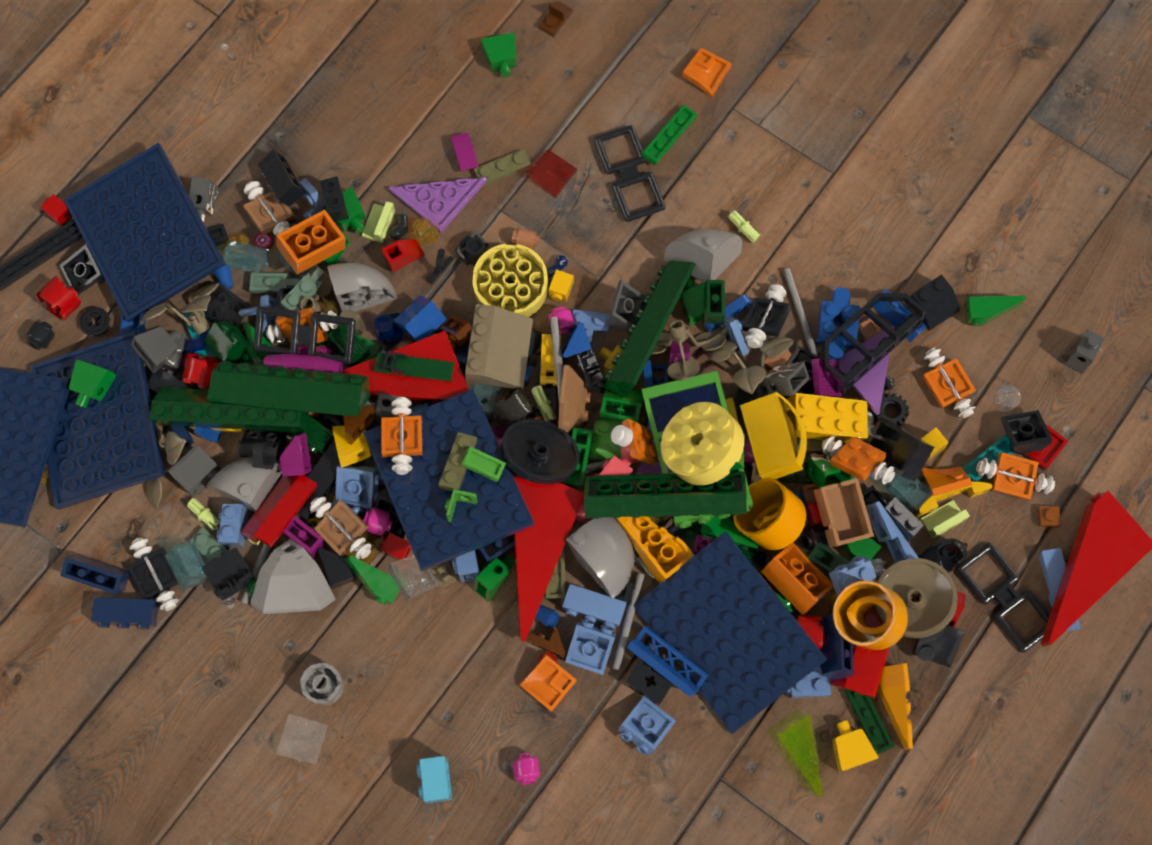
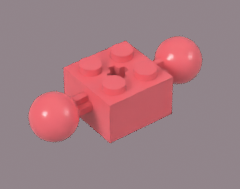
M627 445L621 448L622 457L620 459L616 456H613L611 460L608 458L601 467L603 469L599 475L596 473L594 476L632 475L633 469L629 467L630 464H636L641 461L631 457ZM583 499L576 520L586 524L593 520V518H585Z

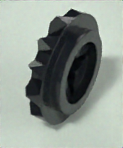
M91 307L82 313L79 324L83 332L89 336H98V334L105 333L111 319L103 308ZM91 317L98 320L99 326L93 324Z

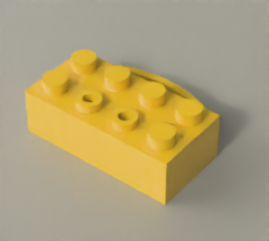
M777 392L740 405L759 476L762 479H778L803 470L802 464L806 454L807 437L805 426L796 409ZM789 410L793 412L800 426L801 443L799 450H797L796 430L787 415Z

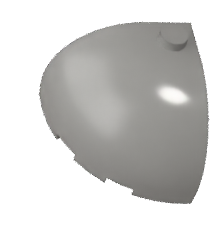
M719 229L691 231L676 238L666 247L664 260L667 262L671 260L695 263L696 265L691 275L706 283L707 280H715L741 254L742 239L736 234Z
M339 263L327 266L342 312L346 310L357 312L398 299L389 279L374 267L361 263Z
M253 456L238 459L218 471L208 483L207 488L256 512L282 477V471L279 469V460H276L273 469L253 468Z
M616 518L593 519L566 540L578 563L614 599L627 584L631 569H633L635 559L633 545Z

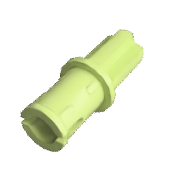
M734 210L729 214L728 218L739 229L738 232H742L751 243H754L760 237V234L750 225V222L746 221L737 211Z
M542 386L534 387L531 391L537 403L536 407L540 409L544 421H555L557 418L550 406L551 401L547 399Z
M192 498L187 503V507L198 516V520L203 521L212 531L220 527L218 524L220 525L221 521L210 512V508L204 507L196 498Z

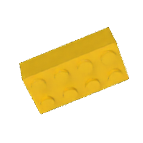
M795 393L786 399L800 415L808 439L825 440L833 436L836 442L841 440L846 443L852 437L861 441L868 439L867 401ZM789 410L787 415L794 425L797 437L801 438L799 423L793 412Z

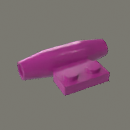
M298 345L297 354L265 356L263 365L268 367L302 368L309 371L321 370L329 373H343L342 362L321 356L308 355L309 346ZM323 345L316 347L317 353L334 355L333 348H327Z

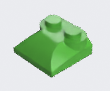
M606 419L595 421L589 459L602 461L608 458L611 460L613 456H616L618 459L622 457V446L613 443L611 440L612 430L616 426L622 425V422Z

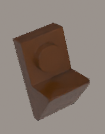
M559 1L549 4V13L540 23L539 29L555 37L572 14L573 9Z
M451 315L439 328L442 332L446 331L447 336L456 345L462 346L471 337L472 332L470 330L473 327L469 322Z
M367 404L361 410L358 417L343 415L348 444L352 445L376 419L373 406Z
M557 627L549 641L541 633H530L528 643L563 660L565 659L566 654Z

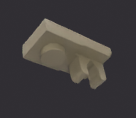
M448 561L429 568L441 589L459 580Z

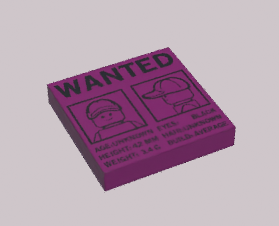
M812 359L814 395L842 398V394L837 390L838 381L824 369V359ZM829 360V364L840 373L839 361Z

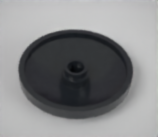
M538 419L518 421L506 430L501 442L502 457L508 467L520 477L534 483L556 484L563 482L572 476L579 462V450L574 439L564 429H559L557 425L548 421Z

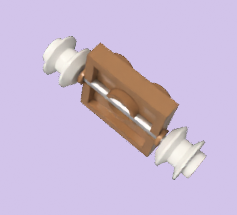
M258 181L247 183L244 193L248 195V199L251 202L243 205L260 233L265 235L273 230L274 235H277L291 228L289 227V221L295 219V216L290 208L284 203L280 204L277 202L273 191L264 194L265 189L260 187L261 184Z
M325 497L315 498L311 502L310 511H317V518L324 517L315 527L318 534L340 556H344L350 549L351 553H357L355 556L357 559L366 558L371 552V544L365 545L366 539L359 537L369 526L343 500H339L331 509L332 504L325 503Z

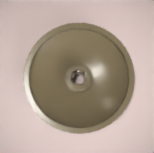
M921 558L899 561L890 566L878 580V584L896 592L905 603L908 612V623L903 634L904 637L923 638L934 635L945 628L955 614L958 602L955 583L949 573L933 561ZM875 605L881 620L885 623L887 619L886 612L882 607Z

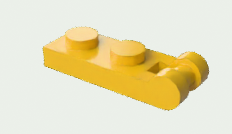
M542 334L540 385L546 386V384L557 386L552 334ZM546 373H554V376H546Z

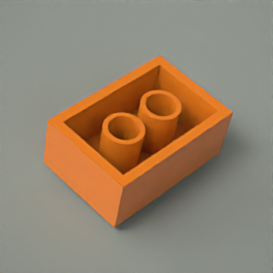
M326 210L276 235L277 248L296 274L345 249L346 238Z
M794 543L775 556L761 571L802 615L808 612L834 587L833 583Z

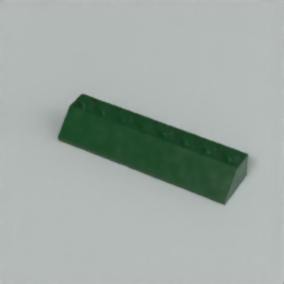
M670 260L665 266L662 265L657 272V275H659L658 279H655L649 288L652 290L650 295L647 294L642 302L644 304L643 309L640 308L634 318L637 320L635 324H631L627 331L629 334L628 338H624L619 347L622 349L620 354L617 353L611 362L614 364L612 370L609 368L604 376L606 381L603 387L623 398L636 385L696 265L695 263Z
M223 361L212 371L207 400L358 417L370 398L368 376H361L360 374L349 375L340 372L329 373L321 370L309 371L302 368L289 369L286 367H268L267 365L258 366L249 365L248 363L238 364Z
M162 387L152 400L149 420L164 426L307 433L309 412L212 402L207 400L209 389Z
M730 472L723 479L708 485L687 483L677 474L586 476L584 490L585 518L747 514L745 472Z

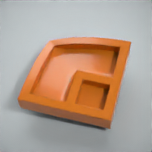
M700 48L682 72V77L697 85L712 98L731 69L732 63Z
M961 466L949 469H930L924 467L922 469V475L933 496L972 485L970 477Z
M545 654L519 685L552 712L577 680Z

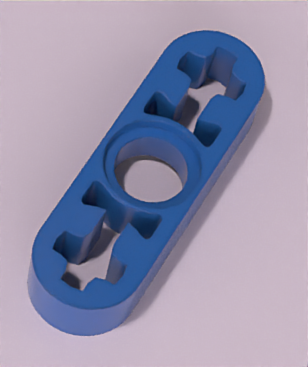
M745 294L725 307V317L731 316L733 318L748 308L752 303L750 298ZM704 322L703 326L708 332H711L723 325L724 322L722 324H706Z

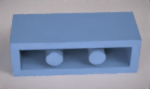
M570 584L562 608L566 611L565 614L573 617L580 615L584 617V620L593 623L599 621L603 623V626L614 629L620 626L627 602L615 598L612 599L609 596Z

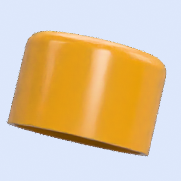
M764 478L753 482L748 486L753 508L749 509L750 511L747 514L733 515L735 526L740 532L764 549L780 550L789 546L799 537L805 526L806 508L803 502L775 479Z
M858 581L847 586L839 594L834 605L833 617L838 632L844 639L855 645L870 650H882L893 646L905 633L908 623V612L905 603L896 592L876 582ZM873 605L882 607L887 616L886 622L878 628H868L864 621L866 611Z

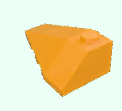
M647 516L616 518L645 566L659 584L695 556L683 540L674 537L665 528L659 527Z
M907 663L886 666L883 669L877 691L904 750H910L913 748L911 720L907 719V715L910 714L911 703L906 699L907 691H910Z

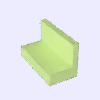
M386 201L384 206L374 203L362 237L380 243L384 242L395 213L393 203Z
M952 500L920 520L934 539L962 523L970 515L966 509L961 512L955 501Z

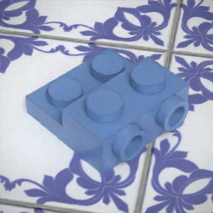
M341 465L337 466L336 499L343 500L348 506L374 508L379 493L378 485L382 483L379 469L362 465L359 467L346 466L341 468Z
M864 556L855 557L852 562L840 565L829 573L837 597L847 586L855 582H875L874 578H876L871 560Z
M588 620L578 622L565 662L603 675L616 634L612 633L613 629L602 626L601 629L594 627V623Z
M819 666L786 693H790V698L831 696L830 678L822 675Z
M643 696L618 731L624 741H632L637 745L636 749L641 754H648L650 756L676 720Z

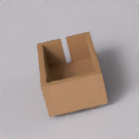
M858 478L813 490L823 527H828V530H825L829 548L874 536Z

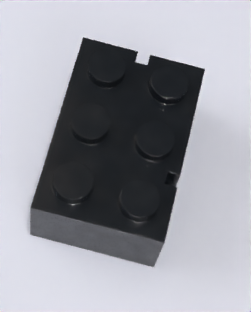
M880 417L872 432L886 438V440L883 441L870 435L866 443L886 453V459L883 461L886 463V467L893 466L894 472L900 476L916 481L935 447L898 424Z

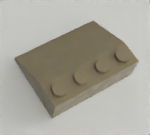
M476 304L465 371L466 383L523 389L533 319L496 306Z

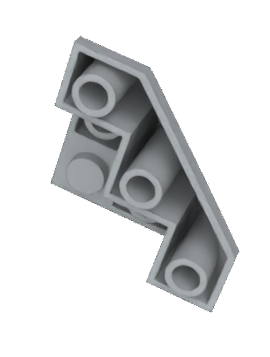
M290 539L277 547L261 567L251 599V606L263 614L319 611L332 603L335 597L318 564L302 546Z

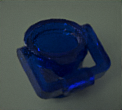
M400 313L383 314L375 319L374 332L383 345L396 344L402 341L403 330L393 320Z

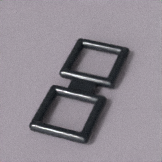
M629 125L595 136L593 141L605 172L608 175L618 172L622 180L613 183L612 189L624 220L630 222L665 210L666 205L653 173L647 172L640 175L637 166L646 163L647 160L641 156L643 148L634 126ZM629 133L638 158L611 166L602 142ZM648 180L657 205L630 214L620 189Z
M263 306L257 308L253 346L255 352L275 355L297 354L299 344L309 346L308 355L340 361L342 364L352 363L355 319L314 313L311 316V325L308 326L300 324L301 313L299 311ZM264 314L293 318L290 349L261 345ZM319 322L348 325L345 356L316 352Z
M992 543L985 544L955 567V571L982 604L986 605L995 599L1002 607L993 615V618L1020 652L1025 653L1042 640L1046 626L1023 643L1003 618L1025 600L1031 603L1046 623L1050 614L1030 590H1025L1020 595L1011 585L1019 580V576ZM989 552L1009 577L985 595L965 569Z

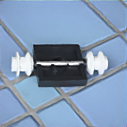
M779 284L769 286V291L765 295L767 300L754 298L742 323V330L748 332L745 341L752 348L762 347L766 335L778 337L789 314L790 304L783 303L786 290Z
M137 538L132 542L130 550L136 551L133 555L135 558L142 559L127 567L143 599L151 600L158 596L156 602L162 603L160 610L170 611L177 606L176 603L179 600L173 599L174 591L167 590L182 582L163 547L149 555L152 547L146 546L148 539Z

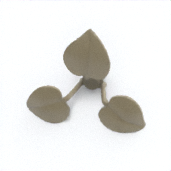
M314 265L308 273L312 275L320 267ZM324 271V277L320 281L322 283L320 290L314 297L310 296L302 299L300 303L302 310L311 308L316 314L324 312L327 315L325 311L320 309V304L317 302L319 297H326L333 287L330 276ZM343 311L340 317L355 319L357 336L363 335L365 325L362 318L353 311ZM287 338L283 342L278 340L280 344L290 347Z
M219 282L197 290L191 296V300H194L193 303L181 309L182 313L194 312L189 316L190 320L173 306L169 305V302H164L149 309L143 315L140 324L142 325L144 321L159 316L166 310H172L188 326L192 325L197 334L207 331L210 325L203 311H207V306L211 299L209 294L219 287Z
M674 320L669 324V333H661L651 354L664 352L667 346H671L672 340L679 344L682 362L671 364L667 370L668 376L674 380H689L699 373L700 366L695 359L685 361L682 342L686 340L687 335L696 347L701 346L703 350L711 351L724 345L727 329L726 327L715 329L711 332L699 334L694 338L689 332L688 327L685 328L682 320Z
M786 337L767 339L763 342V346L760 347V351L763 353L761 355V367L752 366L748 369L737 353L734 352L737 344L732 340H726L722 347L706 351L705 354L712 362H722L727 360L730 355H733L743 368L734 375V382L742 390L753 394L755 389L762 388L760 383L766 376L765 357L773 359L782 355L794 341Z
M155 423L160 448L166 449L167 461L172 465L164 469L165 472H168L193 447L183 448L186 440L180 438L172 431L167 433L165 445L161 443L163 439L162 430ZM157 478L146 482V492L150 503L156 509H160L162 484L160 479Z

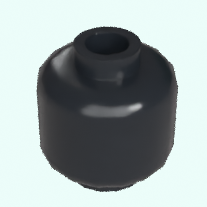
M45 321L33 323L25 335L27 344L36 350L48 348L55 337V333L52 330L53 327Z
M822 524L807 527L801 537L803 546L812 552L827 549L829 545L825 530H828L826 526L823 527Z

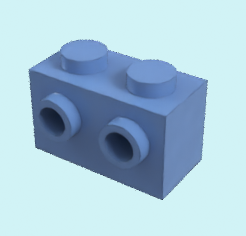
M223 504L222 509L219 511V520L221 522L220 528L217 530V540L224 547L244 548L245 536L240 533L247 524L248 509L244 505Z
M475 550L452 559L455 574L459 575L461 583L473 581L480 574Z

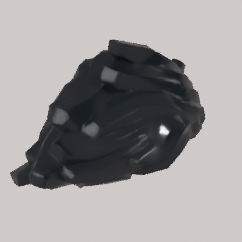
M956 538L941 539L932 544L928 549H925L922 555L917 556L918 558L937 563L949 573L953 570L954 566H957L965 559L968 544Z

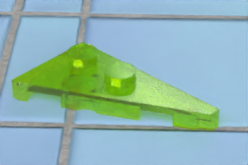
M809 714L778 735L777 738L819 798L822 796V783L811 724L812 718Z

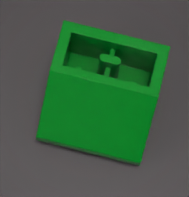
M605 389L600 420L606 419L622 422L630 419L638 423L643 400L642 391L631 389L622 398L612 391Z

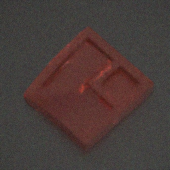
M547 149L540 159L526 171V175L543 190L556 198L576 174L577 168Z

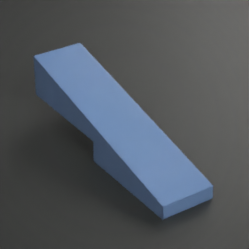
M878 501L865 505L870 523L879 543L886 542L895 563L905 559L918 558L882 504Z
M1061 548L1041 551L1038 556L1050 592L1048 597L1051 607H1053L1066 569ZM1079 619L1065 632L1079 630L1081 628Z

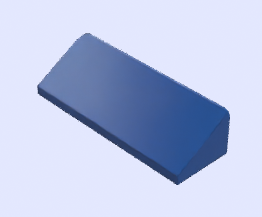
M885 289V290L882 291L881 293H890V292H889L887 289ZM879 301L873 306L894 328L898 325L902 326L905 323V319L910 314H913L900 301ZM920 325L906 339L912 342L926 329V325Z

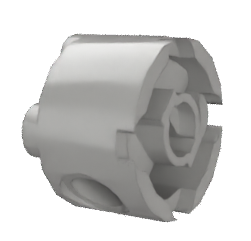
M327 663L311 665L304 671L301 677L303 695L309 701L319 706H329L335 703L344 691L345 682L341 673Z

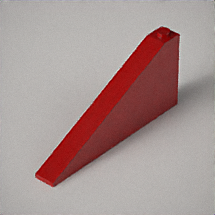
M446 331L391 351L389 354L396 352L406 354L409 357L454 362L452 383L375 373L376 358L345 369L342 373L368 376L369 399H376L378 394L382 393L409 398L411 402L439 403L469 391Z
M512 471V475L534 521V526L513 534L519 641L525 642L584 499V493L562 483H534Z
M1109 491L1102 494L1097 492L1090 498L1092 502L1085 508L1040 643L1042 647L1053 644L1152 550V539Z

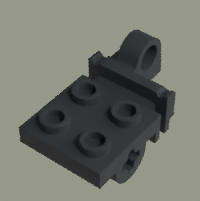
M246 430L242 440L238 441L240 457L252 455L253 468L273 469L276 460H279L281 455L280 451H284L286 447L287 432Z

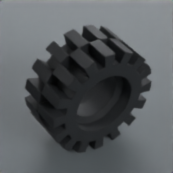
M886 393L885 396L883 394L879 415L872 411L874 421L877 420L878 422L880 417H883L899 426L903 425L909 415V405H906V399L902 400L901 395L897 397V393L892 395ZM887 405L895 406L898 411L897 416L894 418L887 417L884 414V407Z

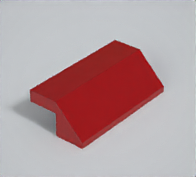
M304 475L283 476L240 533L255 543L261 541L267 546L272 547L318 487L317 483Z
M866 611L864 621L868 628H878L884 624L879 614ZM853 644L854 676L837 680L831 679L830 685L851 690L859 695L875 698L889 648L870 650Z

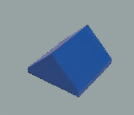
M420 295L394 320V323L417 342L432 336L447 319L432 300Z
M579 321L575 324L561 352L562 358L592 349L582 322Z

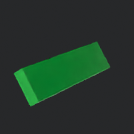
M683 104L644 149L641 156L656 166L694 122L698 114Z

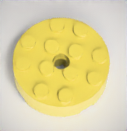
M501 244L489 249L479 258L473 270L475 298L478 304L496 306L530 317L540 309L548 293V275L543 260L532 249L520 244ZM507 281H514V283H511V284L506 283V282H507Z
M699 402L681 409L669 421L661 439V454L666 465L681 479L693 485H708L723 479L730 473L729 470L735 462H739L744 448V435L739 423L723 407L711 402Z

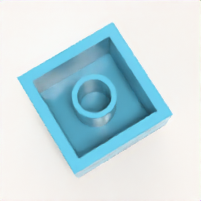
M445 756L420 759V765H417L418 777L422 779V786H419L420 799H424V802L428 804L451 801L452 793L448 759Z

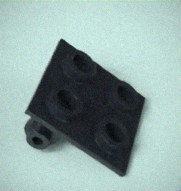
M221 285L205 312V318L212 323L227 322L239 327L244 318L240 317L239 311L251 308V305Z
M589 350L585 356L577 354L579 359L578 366L583 371L586 387L604 394L605 387L603 385L605 379L601 368H598L600 364L597 363L596 353H593V350Z
M237 547L202 567V570L215 589V594L222 601L247 587L249 582L255 578Z

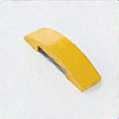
M971 482V486L936 496L932 495L917 510L915 515L919 517L935 511L939 507L937 502L966 491L969 497L972 498L988 492L993 487L990 483Z

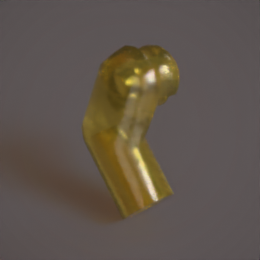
M244 233L232 236L226 243L223 251L231 255L236 245L241 243V245L245 246L250 239Z

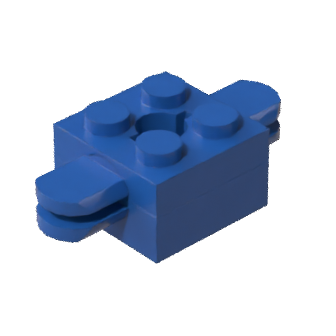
M840 287L835 289L831 302L822 301L818 316L816 344L824 345L825 340L860 310V306L850 305V291L846 288ZM859 320L846 330L856 340ZM839 336L829 345V360H841L845 354V348L853 349L854 347L842 336Z

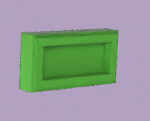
M469 446L461 466L498 482L506 463Z

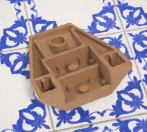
M564 365L558 428L564 429L572 437L573 428L582 429L584 422H588L589 411L585 410L586 404H590L591 392H587L584 381L569 365Z

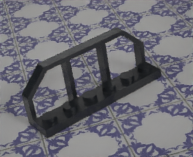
M878 293L830 335L824 342V369L838 381L837 390L842 395L922 325L926 310L906 293ZM879 301H903L916 313L914 315L910 314L902 326L898 325L893 329L876 315L871 308ZM864 314L889 335L888 338L884 337L879 342L875 350H868L846 331ZM839 336H842L865 356L861 362L857 361L852 366L848 374L844 373L842 375L829 364V345Z

